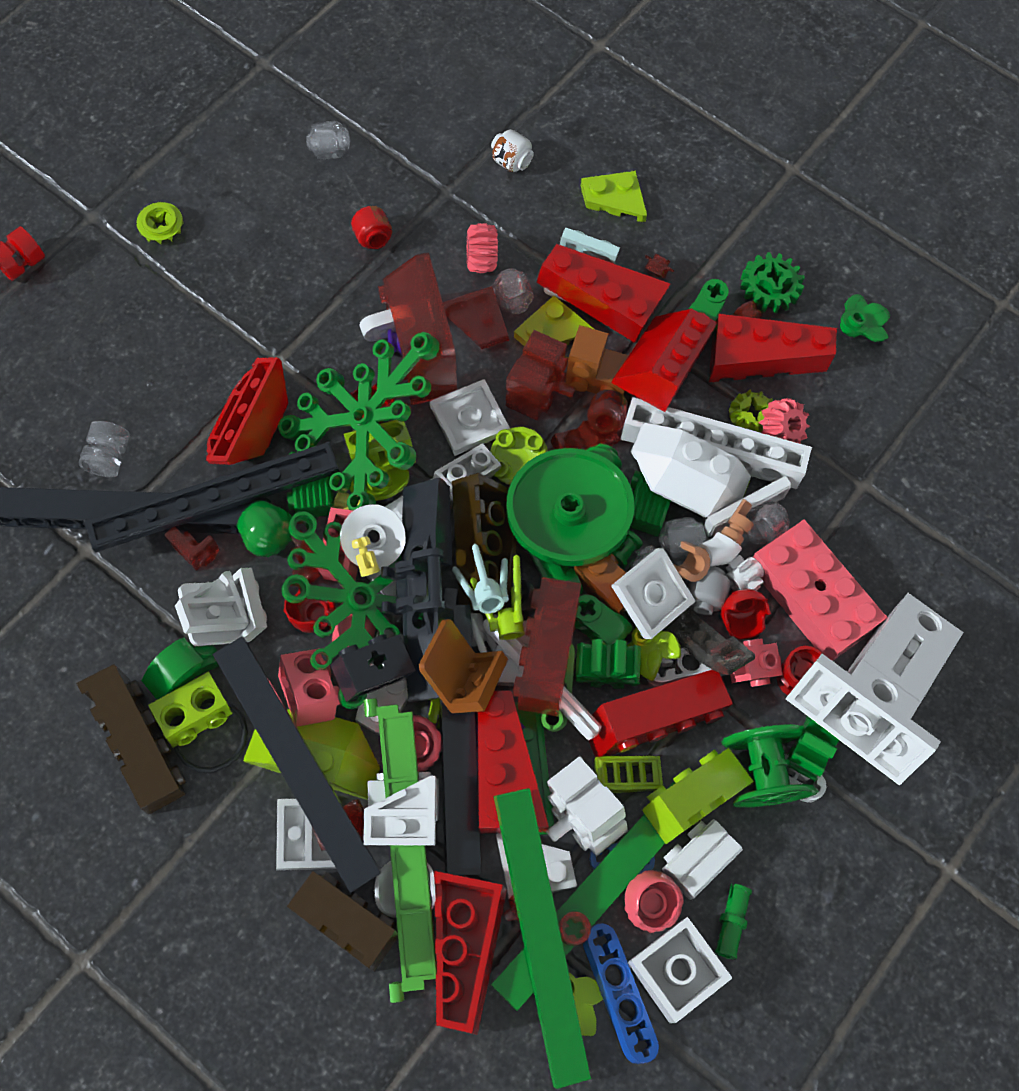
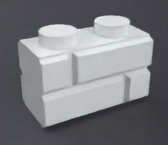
M714 819L707 825L703 821L697 824L687 834L692 840L684 848L677 844L664 857L667 864L662 868V871L673 878L674 882L680 887L681 892L689 900L694 899L743 850Z

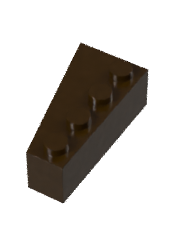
M115 664L77 682L76 684L81 694L88 696L96 705L90 709L95 721H98L104 732L109 731L111 734L106 737V742L118 761L123 760L125 765L121 766L120 770L140 809L147 814H151L186 795L182 787L186 783V779L179 766H172L168 755L172 754V750L165 737L161 736L159 738L154 729L159 724L150 708L145 709L141 702V698L145 697V694L136 679L131 681Z

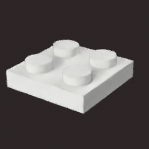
M485 379L430 401V407L454 456L473 449L482 443L485 444L495 440L499 431L510 429Z
M664 548L655 549L611 585L644 639H652L695 602Z

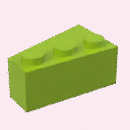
M729 748L720 754L713 750L699 760L702 765L695 771H692L690 767L673 778L676 784L667 790L664 786H661L647 796L650 803L642 811L665 844L754 782Z

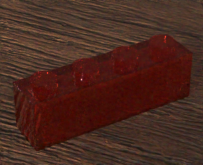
M542 577L540 589L534 588L531 608H536L534 618L528 617L525 636L530 637L528 647L522 646L519 666L524 667L522 677L516 676L513 688V696L518 697V710L559 716L580 601L581 583Z

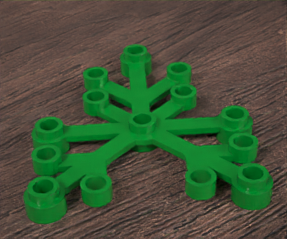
M427 332L418 333L412 338L411 350L392 373L391 358L394 354V346L383 339L378 340L374 344L373 354L378 357L377 391L372 397L371 386L375 372L364 363L357 365L353 371L354 379L359 382L358 401L344 388L345 380L341 373L331 368L324 369L318 373L316 381L319 389L329 395H334L349 411L348 413L328 415L319 405L317 397L309 393H303L298 398V408L306 413H310L313 418L301 419L295 415H288L279 422L278 428L284 438L295 441L297 451L316 446L330 428L351 426L356 430L355 458L342 473H334L329 480L331 489L339 493L347 492L351 482L354 480V492L347 499L349 510L354 511L365 505H376L374 496L367 492V482L377 489L386 487L389 482L388 473L378 468L368 457L369 433L387 451L388 461L392 466L401 470H407L416 461V451L414 448L403 442L397 443L379 424L380 421L395 419L400 422L406 421L411 414L410 406L401 400H396L390 407H380L387 399L415 395L426 397L430 393L431 383L422 376H415L410 383L400 384L420 359L431 360L437 355L440 347L439 341ZM386 346L385 352L381 354L382 349ZM366 370V374L362 378V373ZM423 382V387L418 391L419 384ZM310 400L309 405L306 407L307 401ZM403 407L402 412L398 415L399 408ZM308 441L307 446L304 448L305 442ZM380 474V480L376 483V477ZM342 479V484L338 487V482Z
M298 512L289 522V532L295 539L304 540L314 553H308L301 548L293 549L287 558L288 565L294 570H301L305 566L328 569L343 589L310 585L304 576L295 574L289 576L283 583V597L290 603H300L305 598L343 603L328 616H322L315 622L314 632L321 638L329 637L335 630V626L352 614L351 627L328 646L317 649L311 655L310 663L312 667L316 670H324L342 649L357 644L358 648L369 645L368 641L373 638L365 629L366 617L378 630V636L383 635L385 630L392 631L394 636L400 634L399 629L395 625L390 624L378 610V608H382V602L396 603V596L377 594L394 580L384 579L380 574L369 584L363 582L356 583L338 561L342 525L338 522L327 524L323 531V537L326 540L325 545L315 533L317 522L314 516L308 512ZM299 523L304 524L307 531L304 533L299 532L296 529V525ZM328 529H336L339 533V536H330L328 533ZM296 554L301 555L304 562L297 564L293 561L292 556ZM401 554L397 558V560L390 564L388 567L395 568V564L397 562L402 561ZM297 586L300 589V595H292L289 592V587ZM355 595H362L365 603L358 604L354 599ZM423 613L420 614L418 619L422 620L424 617ZM319 623H328L330 630L328 632L321 631ZM323 654L327 659L326 664H318L315 659L316 655ZM341 689L338 692L339 702L348 709L359 707L364 703L363 700L367 698L366 694L356 698L353 702H346Z

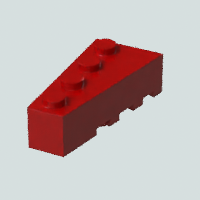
M434 871V884L436 885L435 954L437 957L436 1025L478 1035L507 890L502 884Z

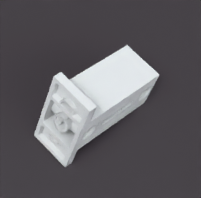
M909 593L905 595L887 616L888 618L876 629L848 671H845L824 654H821L786 697L787 701L898 785L902 784L928 759L941 742L911 720L964 633Z

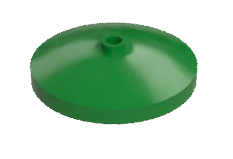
M555 449L534 457L522 466L514 476L507 495V518L511 531L517 541L535 557L561 566L587 565L609 556L624 542L631 529L634 516V495L623 472L607 458L584 449Z

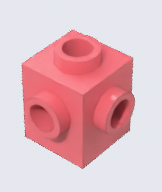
M763 639L744 641V647L726 651L732 683L750 681L751 687L771 684V677L783 675L777 643L763 644Z

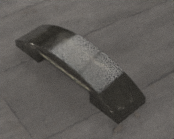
M691 606L664 628L667 632H671L676 636L680 646L690 655L719 673L730 675L755 659V654L733 636L726 640L692 612Z

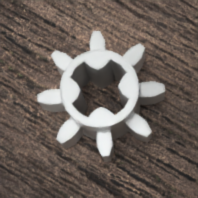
M738 555L726 567L728 573L725 576L730 580V588L733 591L743 589L757 591L761 588L760 585L764 583L761 579L765 574L764 569L753 557H748L744 560L741 555Z

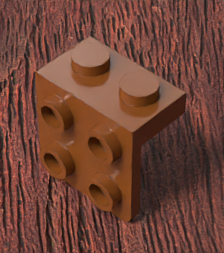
M446 619L441 621L419 663V670L451 713L485 711L508 662V658L503 651L475 653L453 621Z

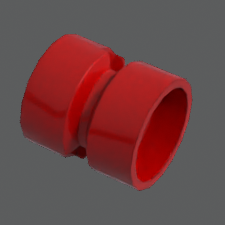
M21 226L6 235V242L0 241V270L11 281H14L26 272V265L33 267L45 258V254L40 246Z
M800 646L790 652L781 664L783 675L776 676L778 686L783 693L789 695L819 656L823 654L820 650L811 646Z

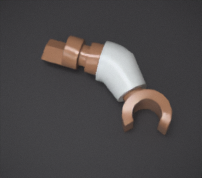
M743 499L728 521L730 526H725L721 533L717 532L712 539L698 546L687 541H681V548L687 550L688 555L682 565L677 566L673 564L679 575L691 582H696L707 574L710 567L728 564L734 560L742 550L740 546L744 540L742 535L744 533L748 534L754 525L752 521L746 518L753 505L746 499Z

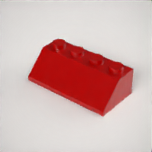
M692 308L656 316L611 383L666 412L705 348L718 322Z

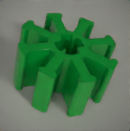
M593 639L592 645L580 642L577 644L576 682H591L590 687L601 688L604 684H610L613 686V689H624V684L639 685L641 647L639 645L627 646V641L616 640L612 645H607L603 642V639Z
M807 716L804 723L805 733L796 739L789 749L787 760H790L791 763L789 768L816 781L817 777H821L825 771L828 759L833 758L837 751L835 746L840 740Z

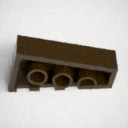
M476 473L452 481L456 564L474 591L470 579L476 578L477 582H479L480 577L472 546L477 544L479 547L487 578L493 579L499 585L501 561L503 558H506L508 560L507 594L509 600L504 602L503 607L500 609L502 610L510 608L514 568L513 557L516 555L517 539L511 531L507 518V495L509 488L480 473ZM458 581L459 605H471V613H480L483 618H487L485 613L473 609L470 598Z

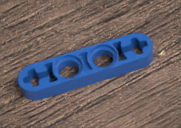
M603 923L596 924L583 936L582 942L624 1055L631 1063L643 1064L651 1062L658 1054V1040L621 944L612 927ZM597 934L599 937H606L607 942L603 944V948L601 945L595 946L593 943V939L597 937ZM613 953L614 958L600 963L599 958ZM609 965L617 967L621 972V982L617 986L611 985L606 980L605 971ZM623 1000L629 1001L634 1006L635 1015L631 1021L624 1020L619 1014V1005ZM640 1023L641 1029L627 1034L626 1028ZM638 1040H645L647 1043L643 1053L635 1052L634 1045L638 1043Z

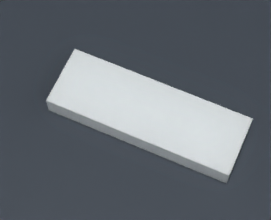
M784 476L744 497L743 499H746L753 505L746 518L785 498L792 485L788 478ZM743 499L707 517L702 528L707 537H712L717 532L720 533L725 526H730L728 521Z

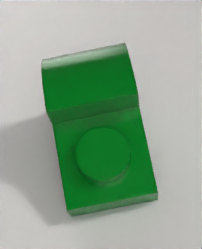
M183 637L169 645L155 657L148 666L141 681L158 700L191 682L196 676L219 667L213 656L217 649L213 645L194 646Z

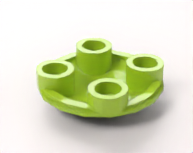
M514 427L499 431L490 450L492 455L501 464V468L494 475L503 483L510 485L522 466L534 457L548 452L544 439L536 431L526 427Z

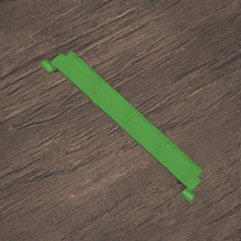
M377 698L363 700L365 717L378 716L385 797L388 798L419 782L413 712L399 713V705L378 707ZM390 845L402 981L389 983L391 1003L404 1001V992L424 990V980L436 979L437 975L425 845Z

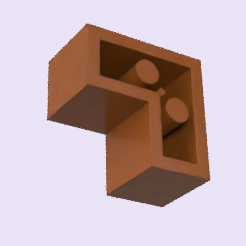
M579 325L569 354L565 385L571 386V388L579 392L588 391L595 394L603 390H615L620 392L622 396L614 393L613 397L611 396L612 393L604 392L601 395L602 398H613L621 401L620 399L623 398L625 390L611 382L629 355L606 349L609 333Z

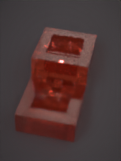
M602 416L583 421L577 429L556 433L550 442L554 449L577 448L586 450L597 444L613 446L620 441V438L607 417Z

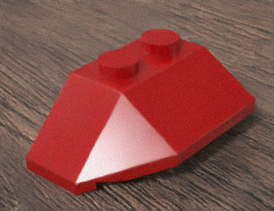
M278 357L257 358L252 364L253 368L244 374L232 390L207 440L208 455L206 456V461L210 464L232 465L264 455L266 449L270 446L271 439L288 406L282 361Z

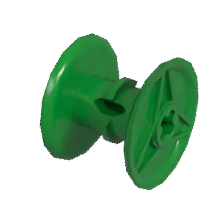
M795 724L765 726L732 734L721 741L722 745L730 750H749L751 765L748 767V772L750 774L753 773L756 790L738 796L734 800L733 806L749 808L777 805L805 799L819 792L813 785L790 784L787 768L791 766L790 760L785 759L782 744L800 738L805 733L804 726Z

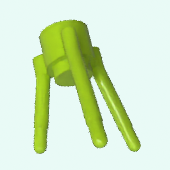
M519 555L513 557L514 587L511 588V608L498 611L497 618L494 617L493 613H485L489 622L490 632L498 631L500 640H513L525 635L521 608ZM471 578L470 582L475 590L478 582L476 578Z

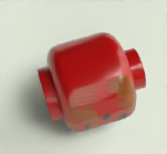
M377 206L361 208L355 213L351 221L352 229L358 242L368 249L384 247L393 233L392 225L386 213Z

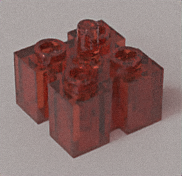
M533 330L523 348L521 357L516 360L507 376L506 390L508 392L506 394V407L538 421L541 413H547L554 399V396L551 395L552 392L556 391L569 398L573 397L576 387L564 382L567 375L564 370L569 359L565 357L567 344Z

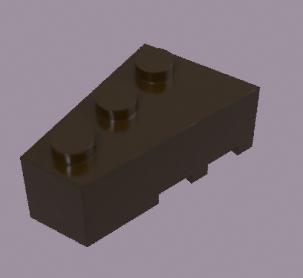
M312 871L287 907L375 972L398 939V933L394 930L397 924L381 912L376 917L366 910L369 903L356 893L352 892L348 897L338 889L341 883L326 871L321 876Z

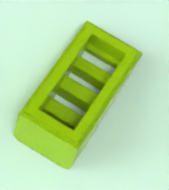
M660 756L595 757L594 771L598 780L612 793L655 791L663 786ZM645 765H651L653 782L646 781ZM625 766L626 783H621L619 767ZM632 766H638L640 782H634ZM606 767L613 768L614 783H608Z

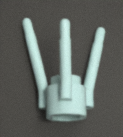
M474 544L472 550L480 577L475 590L473 591L457 567H453L452 572L470 598L474 610H480L488 614L495 613L503 607L504 602L509 600L507 594L508 560L503 558L501 561L499 585L493 579L487 578L479 547L477 544Z

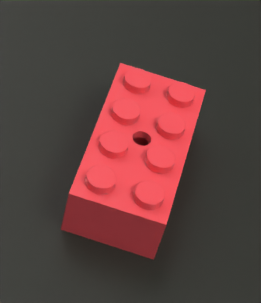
M805 519L757 551L753 556L764 569L765 574L761 577L764 581L763 585L812 645L832 661L875 631L888 618Z

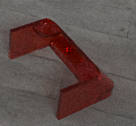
M428 252L417 254L383 278V285L378 286L381 304H385L386 309H390L402 360L411 350V340L418 333L427 332L439 342L440 347L437 355L431 360L420 359L402 380H407V383H410L415 376H422L431 383V391L426 397L409 396L411 405L428 402L457 390L455 348L432 262ZM423 382L419 384L418 391L423 387Z

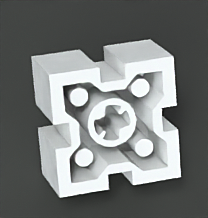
M580 756L547 781L551 792L548 799L554 806L551 810L559 820L547 830L548 835L553 841H557L573 828L575 832L572 835L584 851L590 848L597 857L628 832L627 822L624 819L626 817L624 806L607 787L602 785L597 775Z

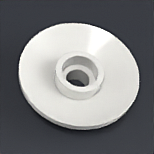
M365 505L355 509L345 519L340 533L341 546L348 559L358 566L356 556L360 552L359 549H353L352 541L364 536L368 537V533L371 530H376L380 534L379 541L371 542L366 547L368 551H374L379 569H381V567L389 566L396 561L402 553L406 540L405 529L400 518L389 508L381 505Z

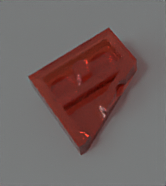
M492 286L439 303L442 313L481 349L510 340Z

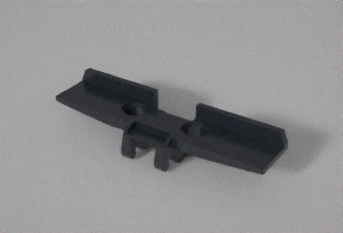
M441 478L404 487L402 523L405 529L406 540L401 553L402 561L397 562L395 568L381 567L382 578L396 580V603L382 602V613L403 615V643L416 670L406 678L408 702L440 698L420 672L419 663L441 621L451 619L454 623V610L446 608L445 602L442 601L441 565H452L450 486ZM421 613H423L425 625L422 628L418 625V618Z

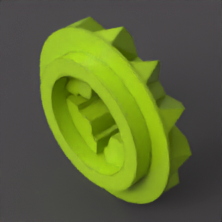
M157 202L146 206L137 217V228L140 235L144 236L148 242L154 240L159 244L162 243V240L166 239L172 241L175 234H181V226L184 224L179 209L166 202ZM165 220L167 226L160 225L158 228L156 227V222L161 223Z
M749 390L743 394L739 393L730 405L729 416L731 422L735 426L761 433L763 426L758 422L764 419L762 412H759L756 420L753 414L747 411H749L751 404L755 407V410H764L768 408L769 402H772L773 399H768L763 395L762 391L754 393Z

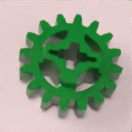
M767 252L765 259L760 255H756L754 262H747L746 268L741 275L742 283L740 290H746L744 299L752 298L753 303L751 306L755 307L760 304L762 305L763 312L768 307H772L773 312L777 313L780 306L785 311L788 310L791 303H797L804 289V285H802L804 275H798L800 266L792 267L793 259L789 258L783 261L782 254L780 253L776 258H772L771 253Z

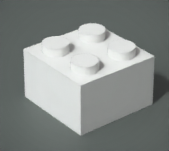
M688 917L681 920L628 961L629 967L669 1023H677L732 979V976Z

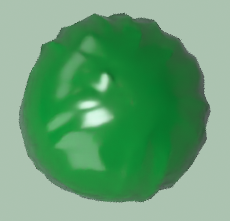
M258 501L252 503L242 512L238 519L237 528L247 550L256 556L268 558L272 555H277L281 550H285L286 546L293 539L288 528L292 516L289 512L270 502Z

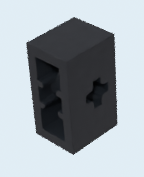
M383 634L369 640L368 646L358 648L357 644L338 652L339 657L330 666L346 702L401 682L416 671L400 634L390 638Z

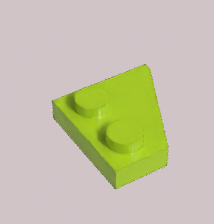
M636 171L581 178V189L586 208L606 211L616 216L625 213L637 216V221L646 222L647 213Z
M553 296L514 331V338L536 355L546 352L553 347L560 348L569 345L570 341L575 339L579 325L591 329L594 328L557 297Z

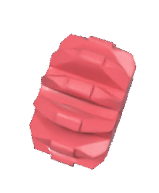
M478 223V225H470L468 228L466 255L467 267L470 272H493L497 267L498 233L494 225Z
M790 398L769 402L768 408L761 410L764 419L758 422L763 426L761 433L801 444L802 440L808 438L805 430L811 427L806 423L809 414L803 412L804 404L795 402V400Z

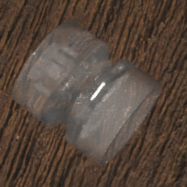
M92 422L86 438L88 445L83 447L78 465L85 471L98 476H118L123 461L121 454L126 451L131 436L130 433L123 427L110 422Z

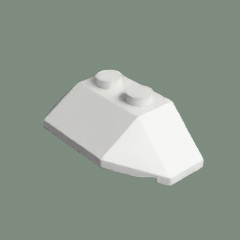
M643 423L631 450L652 492L705 518L743 499L751 475L737 457L684 430Z

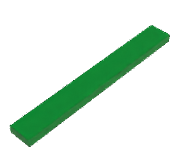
M675 781L668 788L676 784ZM645 814L556 912L565 956L624 891L629 882L639 874L665 844ZM525 947L491 984L516 1011L534 993Z
M530 788L495 795L494 801L554 1088L559 1089L590 1080L591 1076Z

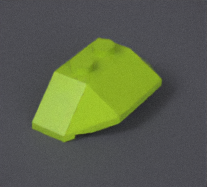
M288 709L287 711L292 718L290 709ZM335 717L334 720L297 727L333 790L368 800V781L377 780L376 774H379L380 766L359 724ZM255 729L243 761L281 773Z

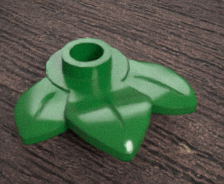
M860 294L852 295L845 302V312L841 316L840 328L843 333L850 337L863 335L873 342L887 340L889 336L882 326L890 318L888 309L878 303L867 304L864 297Z

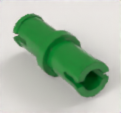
M730 884L725 913H721L719 919L722 926L714 953L727 959L736 960L742 930L747 928L748 921L745 920L752 890L739 884Z

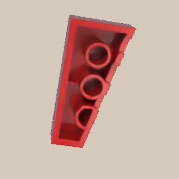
M559 244L555 245L542 264L536 282L634 343L670 286L668 282Z
M719 314L716 321L718 323L712 335L709 383L719 382L723 378L741 380L745 379L746 376L755 375L774 377L777 373L787 372L789 375L827 372L836 355L837 328Z
M712 669L601 704L592 714L601 724V731L597 736L588 741L595 757L611 756L619 752L631 750L648 741L652 743L668 736L669 733L678 731V733L686 732L696 727V723L704 720L706 724L716 722L725 717L723 712L733 703L718 669Z
M494 691L485 711L478 712L480 834L501 833L494 796L530 788L539 832H547L549 829L512 691Z

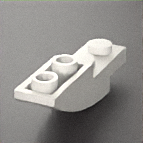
M482 443L436 470L432 479L441 478L450 486V509H452L453 480L476 473L491 478L501 468V464ZM403 496L385 506L396 513L401 521Z

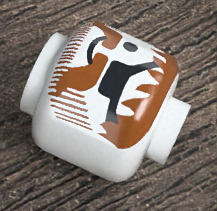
M507 130L503 134L499 133L492 141L491 147L493 148L492 157L494 161L508 171H523L530 164L534 153L532 151V144L529 139L515 130Z

